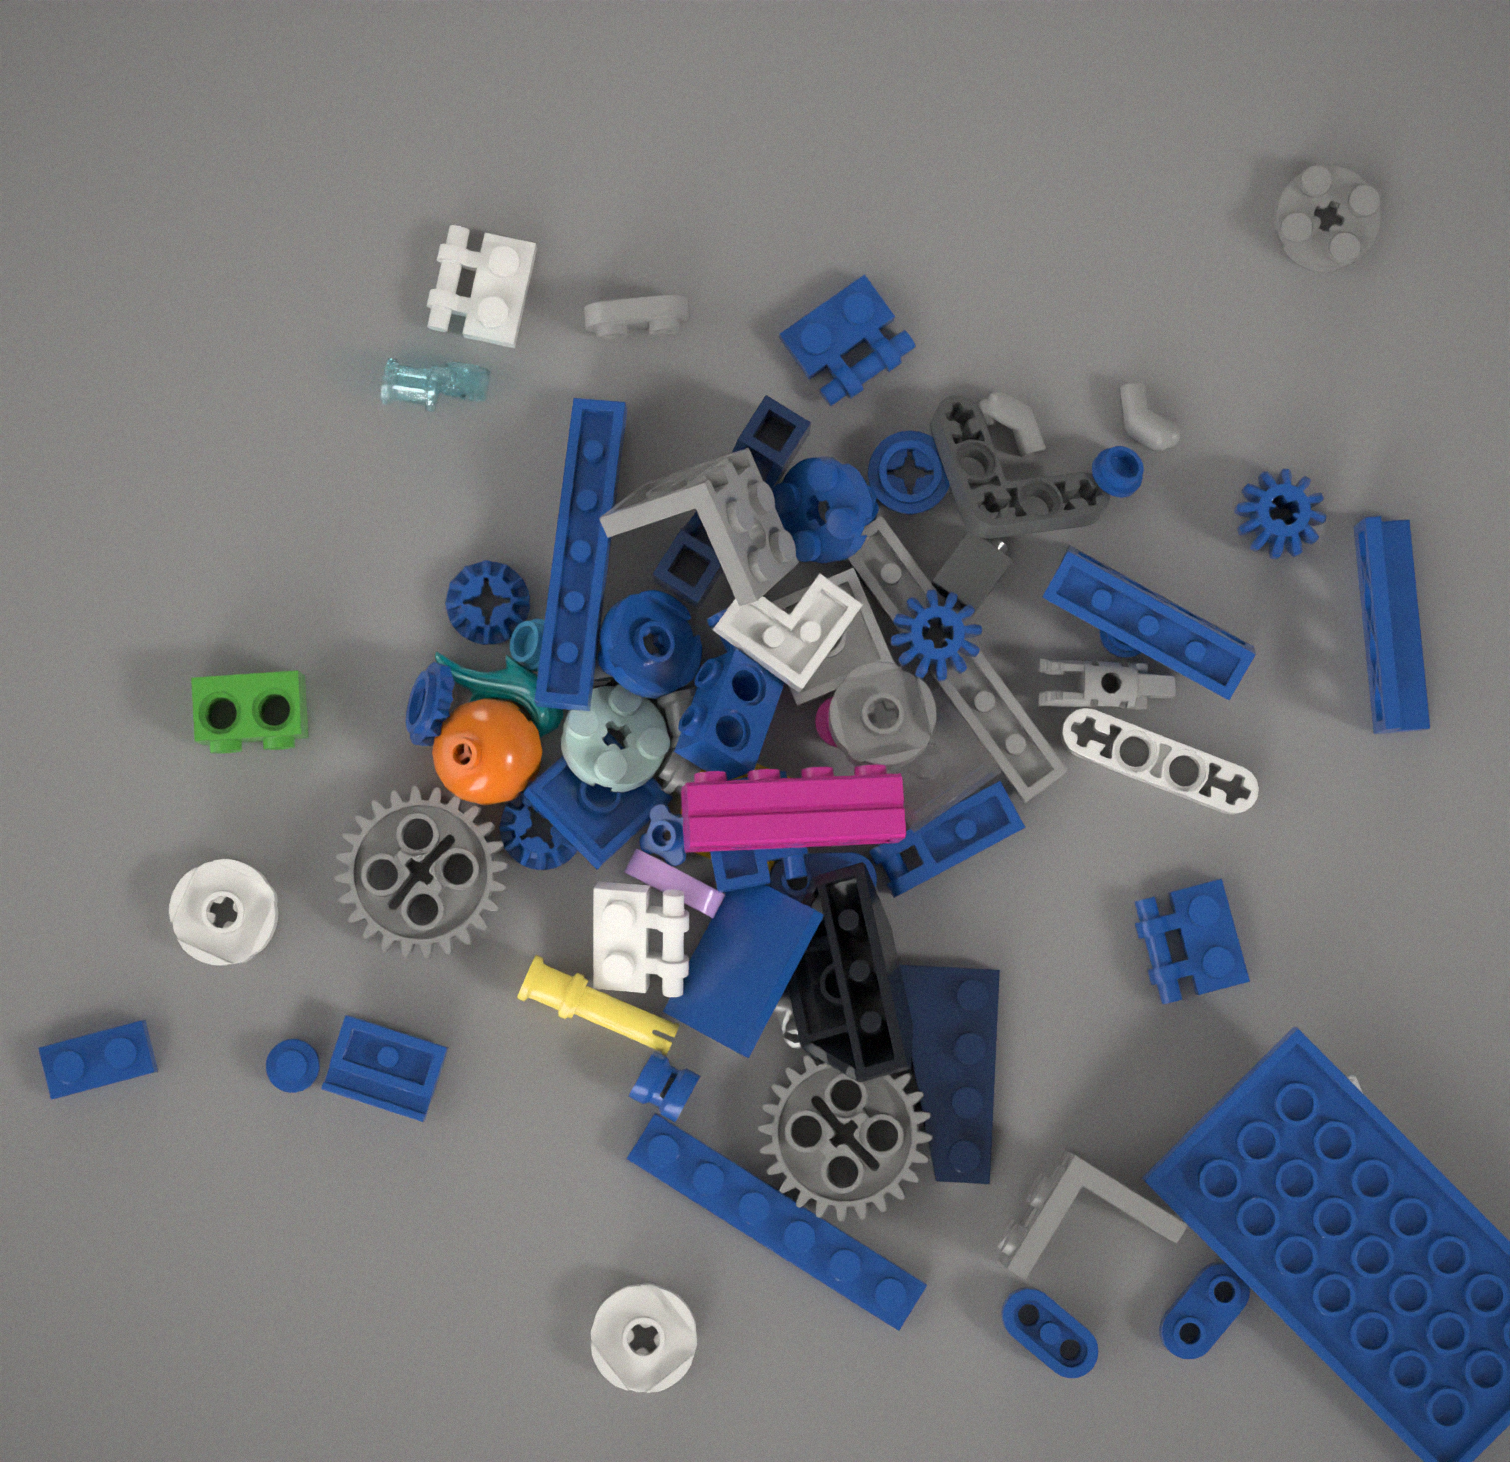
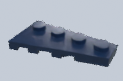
M900 965L914 1027L911 1058L918 1092L923 1091L924 1093L920 1100L922 1112H929L932 1116L924 1121L925 1131L933 1135V1140L928 1141L935 1181L990 1184L1000 970Z

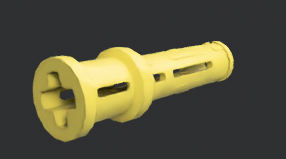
M535 955L517 999L524 1002L530 998L558 1010V1017L565 1020L566 1018L572 1019L575 1014L660 1051L665 1056L667 1055L672 1042L653 1034L652 1031L657 1030L675 1038L679 1023H673L604 992L586 986L588 980L584 978L585 975L578 972L574 976L565 974L543 964V957Z

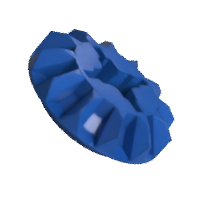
M910 430L894 433L881 441L871 455L867 473L869 484L875 491L877 499L888 510L904 513L909 516L931 510L943 499L949 489L950 484L935 441L928 434ZM907 452H912V460H914L916 469L932 472L933 474L917 478L914 487H912V494H907V487H905L903 478L887 475V472L903 469L904 462L907 460Z
M484 560L465 566L450 582L445 605L452 626L461 636L477 644L494 645L509 640L515 628L527 620L530 610V595L522 577L510 566ZM485 581H489V587L492 588L495 597L510 600V603H502V606L493 607L490 624L486 625V618L483 616L481 608L473 607L472 604H465V601H473V598L482 597Z
M437 662L431 663L426 670L419 674L413 685L406 711V728L414 745L431 747L434 744L435 736H440L443 721L450 717L449 710L454 700L452 691L455 685L450 666Z
M524 789L520 792L522 793L505 805L499 825L504 848L515 861L530 869L549 870L557 868L568 862L578 850L554 826L550 829L553 836L551 840L555 846L553 848H550L549 844L544 842L539 836L521 839V836L527 834V830L533 826L530 808L533 807L536 813H540L544 819H547L523 795L526 790Z

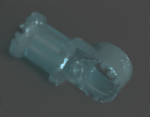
M388 358L386 368H384V375H388V377L383 376L382 381H387V384L381 385V402L387 405H391L393 401L424 405L425 411L435 412L439 394L452 395V398H457L458 396L461 397V400H465V396L468 395L469 401H474V396H476L477 402L485 401L491 371L477 365L460 362H445L444 366L432 365L430 369L400 365L398 359Z

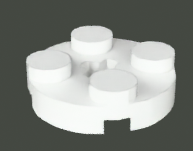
M231 859L214 860L213 862L204 863L198 868L195 867L180 879L170 899V922L173 923L174 933L178 937L177 940L181 947L193 958L207 964L219 966L244 963L261 952L274 935L279 914L277 893L270 886L265 876L254 867ZM229 897L234 901L233 910L238 913L235 922L227 921L223 928L215 925L217 916L210 912V909L214 902L223 904L226 898Z
M651 1282L629 1285L611 1294L598 1309L591 1329L592 1357L601 1374L616 1387L635 1392H660L677 1383L690 1368L698 1344L696 1321L686 1302L672 1290ZM640 1324L645 1329L652 1325L657 1329L658 1333L653 1339L657 1345L655 1350L649 1352L645 1347H641L638 1350H634L631 1347L630 1342L635 1337L632 1328L635 1325Z

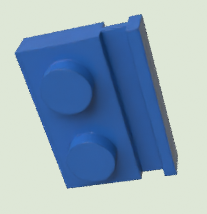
M345 1015L331 1057L329 1070L321 1089L425 1122L449 1047Z

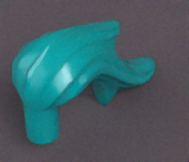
M439 652L435 653L437 663L450 666L454 682L472 693L469 702L488 698H504L521 704L531 716L529 721H533L540 738L558 728L564 716V709L537 707L534 700L538 675L515 661L509 655L505 657L507 669L483 672L463 667Z

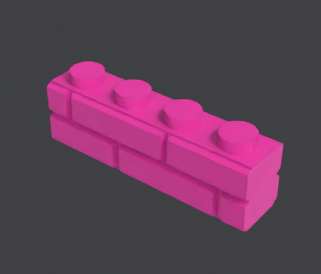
M878 764L854 767L855 775L834 776L832 767L802 769L801 778H780V770L778 769L752 770L748 772V780L727 781L726 772L723 771L695 773L694 782H686L681 788L685 853L899 843L906 836L901 773L887 774L886 765Z

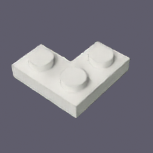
M819 574L790 615L763 596L758 601L742 606L738 605L735 598L713 631L799 693L863 604Z

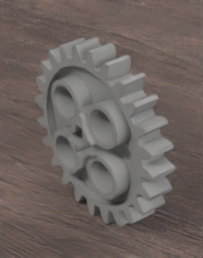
M413 786L410 801L404 802L402 796L396 790H393L390 796L391 807L386 809L378 801H371L375 817L369 820L357 814L354 818L362 829L359 835L344 833L342 836L353 846L351 853H339L335 857L337 860L349 865V872L334 876V881L350 885V891L338 898L339 903L356 904L357 909L351 913L348 921L356 923L366 919L369 923L362 937L368 940L379 932L382 933L381 950L388 951L396 941H400L401 955L405 958L410 957L415 944L420 945L424 959H431L434 944L436 943L440 944L442 950L447 955L453 954L452 938L457 936L465 944H472L473 941L468 930L469 927L474 925L486 931L489 928L487 922L481 916L484 909L492 912H500L501 910L500 906L491 900L490 897L492 892H504L508 888L506 885L494 880L495 873L509 869V864L494 861L493 854L502 850L504 843L502 841L488 842L486 837L495 828L494 823L487 822L477 826L475 821L481 809L475 805L463 814L460 812L462 800L456 795L446 805L443 804L441 788L435 787L429 800H424L420 787ZM416 821H427L433 830L432 841L424 849L414 850L407 844L406 831ZM452 835L455 839L453 845L429 869L430 874L434 877L430 884L421 881L417 882L406 895L401 905L396 910L390 909V901L415 876L414 871L410 868L412 863L415 861L422 864L427 863L438 850L442 841L447 836ZM466 855L472 861L474 867L473 874L466 883L455 885L446 876V865L454 856ZM387 860L393 862L396 866L398 877L394 886L382 891L373 885L371 872L376 864ZM430 895L437 902L438 915L433 922L422 926L412 918L411 906L419 896Z
M807 1054L803 1056L806 1068L805 1073L801 1074L798 1070L788 1067L785 1071L792 1084L789 1087L780 1084L772 1085V1090L781 1098L779 1104L771 1103L763 1104L762 1106L764 1111L774 1116V1121L770 1124L758 1126V1131L773 1135V1143L762 1147L760 1153L767 1155L776 1154L778 1160L767 1170L768 1175L784 1172L787 1176V1179L779 1189L781 1193L790 1191L795 1187L800 1190L796 1203L797 1207L801 1208L811 1198L816 1200L817 1217H822L829 1205L835 1206L838 1221H844L849 1207L854 1206L859 1218L863 1220L867 1218L868 1203L872 1201L884 1213L888 1210L885 1194L890 1192L896 1198L903 1200L906 1194L900 1184L902 1179L913 1183L919 1182L920 1177L911 1168L912 1163L929 1162L930 1158L917 1150L918 1143L933 1140V1135L919 1131L918 1124L932 1116L929 1112H915L913 1106L922 1099L924 1093L923 1091L911 1094L906 1093L904 1088L912 1077L910 1073L904 1074L897 1079H894L890 1074L858 1083L825 1062L819 1065L811 1055ZM845 1079L857 1083L862 1092L860 1104L857 1108L850 1111L843 1110L837 1106L833 1095L837 1084ZM815 1096L822 1098L841 1123L846 1124L854 1121L859 1128L855 1130L853 1135L879 1162L878 1170H872L850 1143L836 1144L833 1138L837 1135L838 1130L814 1106L812 1099ZM805 1115L817 1119L822 1127L821 1139L814 1146L802 1145L795 1137V1124L799 1118ZM882 1119L890 1121L898 1131L896 1145L886 1151L879 1150L873 1146L869 1137L871 1126L874 1122ZM838 1156L851 1158L858 1167L857 1180L851 1186L844 1187L838 1185L830 1176L831 1163Z

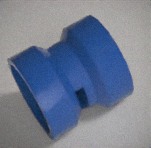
M654 1050L628 1097L641 1104L649 1102L659 1107L662 1116L676 1122L701 1076L687 1068L682 1070L676 1069L670 1065L668 1057ZM671 1077L674 1081L666 1096L662 1098L660 1094Z

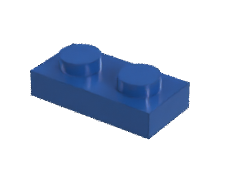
M146 1020L38 1048L51 1100L158 1072Z

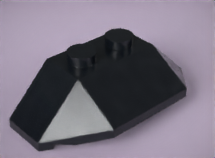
M861 862L813 876L806 889L808 893L801 903L817 910L824 916L788 983L800 1047L858 1083L911 1069L914 1027L892 928L866 865Z

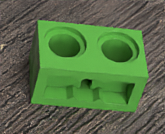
M300 671L191 677L195 742L202 745H210V753L242 752V743L263 741V750L295 748V739L309 738L305 675ZM275 698H286L290 706V714L287 720L280 725H269L264 715L267 704ZM225 701L233 702L237 710L234 723L228 728L217 729L212 722L214 708Z

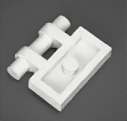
M450 225L446 244H440L437 261L441 263L436 289H430L426 306L431 308L427 327L432 330L447 332L451 314L466 317L462 332L464 338L515 348L537 252L536 243L485 233L481 252L470 251L466 249L470 230L465 227ZM461 269L476 272L470 298L456 294Z
M598 881L593 893V989L646 993L650 986V974H657L659 977H662V994L664 996L679 997L683 995V978L689 975V957L684 955V932L689 930V912L684 909L683 891L676 889L666 890L663 892V907L650 906V885ZM650 928L663 932V952L650 951Z

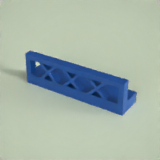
M1381 516L1365 517L1353 526L1373 733L1385 734L1430 729L1410 519L1382 522Z
M1071 545L1042 598L1227 700L1231 699L1256 655L1255 648L1251 644Z

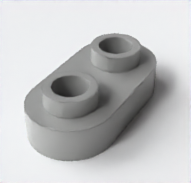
M658 295L592 303L584 307L585 328L589 332L597 333V339L603 341L623 339L628 337V330L648 328L651 335L674 334L681 331L680 324L690 320L688 297L683 295Z

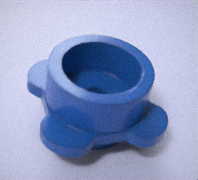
M656 805L650 811L651 822L647 833L640 837L641 850L647 854L655 853L663 857L666 864L670 866H679L686 859L682 814L671 813L667 805ZM667 830L671 833L670 840H666L664 837Z

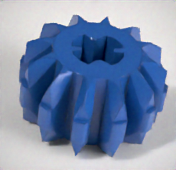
M1283 469L1279 473L1277 483L1268 471L1262 472L1258 476L1260 488L1248 483L1242 489V493L1249 502L1238 503L1234 510L1235 514L1250 518L1249 521L1244 522L1237 528L1238 534L1247 535L1252 531L1255 532L1258 537L1250 545V549L1254 552L1262 548L1266 542L1270 543L1269 555L1271 559H1278L1281 556L1284 545L1292 557L1300 555L1303 552L1301 540L1312 545L1319 539L1316 530L1311 526L1322 525L1326 522L1325 514L1311 510L1312 507L1324 500L1322 493H1314L1307 497L1303 491L1310 485L1311 479L1304 476L1295 486L1291 485L1292 474L1290 469ZM1277 506L1279 509L1288 508L1291 516L1284 523L1282 519L1272 520L1269 512Z
M928 590L926 593V609L914 597L909 598L906 602L908 610L915 619L904 614H896L893 623L909 631V633L896 634L891 638L892 646H910V649L904 652L898 661L902 666H905L916 657L921 660L915 676L923 679L926 675L929 664L935 665V676L938 681H945L947 678L946 662H949L956 672L962 674L966 671L967 666L958 652L969 657H977L980 651L978 646L964 640V638H974L981 635L982 626L977 624L964 626L963 622L969 619L975 610L971 605H968L960 612H954L952 609L958 598L956 593L950 592L944 606H938L936 591ZM931 623H938L940 631H949L951 639L945 638L942 644L943 648H934L932 640L923 639L922 631L928 633Z

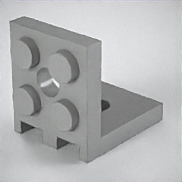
M749 448L646 482L599 518L607 537H611L696 508L739 606L758 601L799 563L796 557L794 540L789 532L783 528L775 509L773 492L769 485L763 482Z
M1064 1150L1050 1175L1047 1177L1040 1173L1029 1189L1025 1201L1031 1206L1021 1223L1013 1219L1006 1227L997 1243V1247L1002 1251L998 1260L1008 1270L1026 1280L1082 1186L1176 1244L1188 1225L1076 1155Z

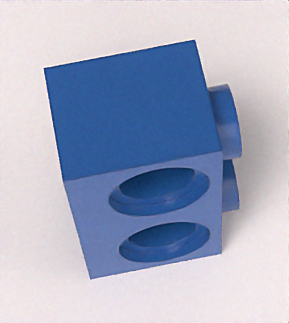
M737 649L714 659H708L696 675L695 685L697 690L691 706L686 709L679 721L678 730L681 733L674 752L706 772H726L727 781L754 770L785 682Z

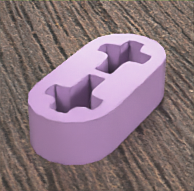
M635 849L624 870V873L662 893L671 889L683 891L685 905L711 918H714L725 897V894L718 893L716 889L639 849Z

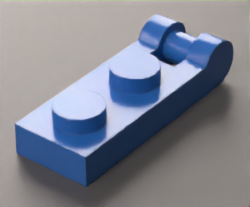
M998 781L907 830L905 839L899 843L881 844L870 850L869 853L876 865L882 864L891 881L886 885L893 898L1024 829L1025 825L1001 781ZM914 846L923 865L909 872L900 853Z

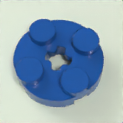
M829 456L807 458L795 464L787 472L783 482L778 483L773 488L775 509L784 530L789 532L794 540L798 561L817 563L842 561L854 555L863 546L867 535L861 534L864 530L865 519L872 518V499L864 478L849 463L841 464L834 459L835 457ZM819 501H827L830 509L825 513L826 523L819 515Z
M657 590L632 594L616 602L605 615L601 626V649L598 653V662L601 669L606 674L613 676L629 692L646 698H659L689 683L700 666L702 644L699 634L693 636L692 628L687 621L692 616L687 608L673 596ZM649 633L654 635L653 644L659 648V653L650 654L644 646L643 637Z

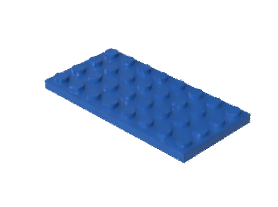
M1294 1026L1142 1179L1423 1462H1473L1510 1425V1241Z

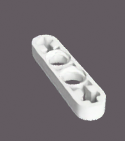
M1088 708L1076 710L1066 717L1061 725L1060 737L1062 744L1071 754L1221 813L1233 815L1245 812L1254 805L1258 798L1259 787L1257 779L1246 768L1100 711ZM1085 719H1090L1094 722L1092 730L1105 737L1110 735V726L1118 729L1119 734L1110 745L1109 758L1100 755L1105 744L1094 740L1087 742L1084 747L1076 744L1078 735L1071 732L1072 724L1081 725ZM1137 737L1147 744L1149 756L1146 763L1142 766L1132 767L1125 764L1121 759L1120 746L1126 738ZM1176 757H1189L1194 760L1198 767V777L1190 786H1180L1170 777L1169 767ZM1209 765L1218 768V771L1212 777L1213 779L1228 783L1232 781L1234 776L1240 778V788L1247 791L1246 798H1238L1234 800L1232 805L1225 802L1227 793L1213 786L1208 788V797L1200 794L1199 790L1208 779Z

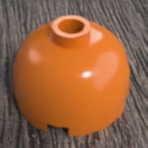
M488 698L464 703L449 713L450 717L442 723L440 736H435L432 749L435 771L447 790L461 800L491 805L514 800L522 794L520 792L525 789L528 782L534 781L540 769L542 746L538 729L533 721H527L524 714L517 710L521 708L509 701Z

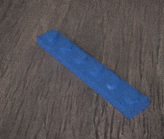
M573 398L534 700L537 707L590 711L612 536L607 537L599 518L616 505L628 410L626 402Z
M656 1112L627 1157L635 1165L898 1331L927 1287V1284L824 1218L817 1217L816 1213L805 1206L797 1207V1201L781 1193L778 1189Z

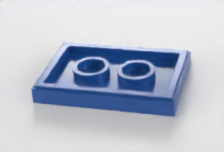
M765 884L726 892L714 918L711 919L689 961V975L683 978V995L670 997L663 1012L749 1058L824 915Z

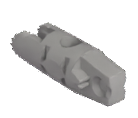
M1040 658L1039 672L1052 676L1064 674L1078 675L1077 692L1047 690L1046 692L1039 693V706L1146 710L1147 699H1171L1175 697L1176 676L1147 674L1148 663ZM1103 676L1112 680L1114 684L1112 693H1108L1102 688L1101 680Z

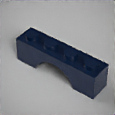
M765 395L737 439L732 453L749 448L763 482L767 483L773 491V488L780 482L809 436L811 422ZM697 510L687 524L680 529L652 575L654 583L699 610L722 574L723 569Z

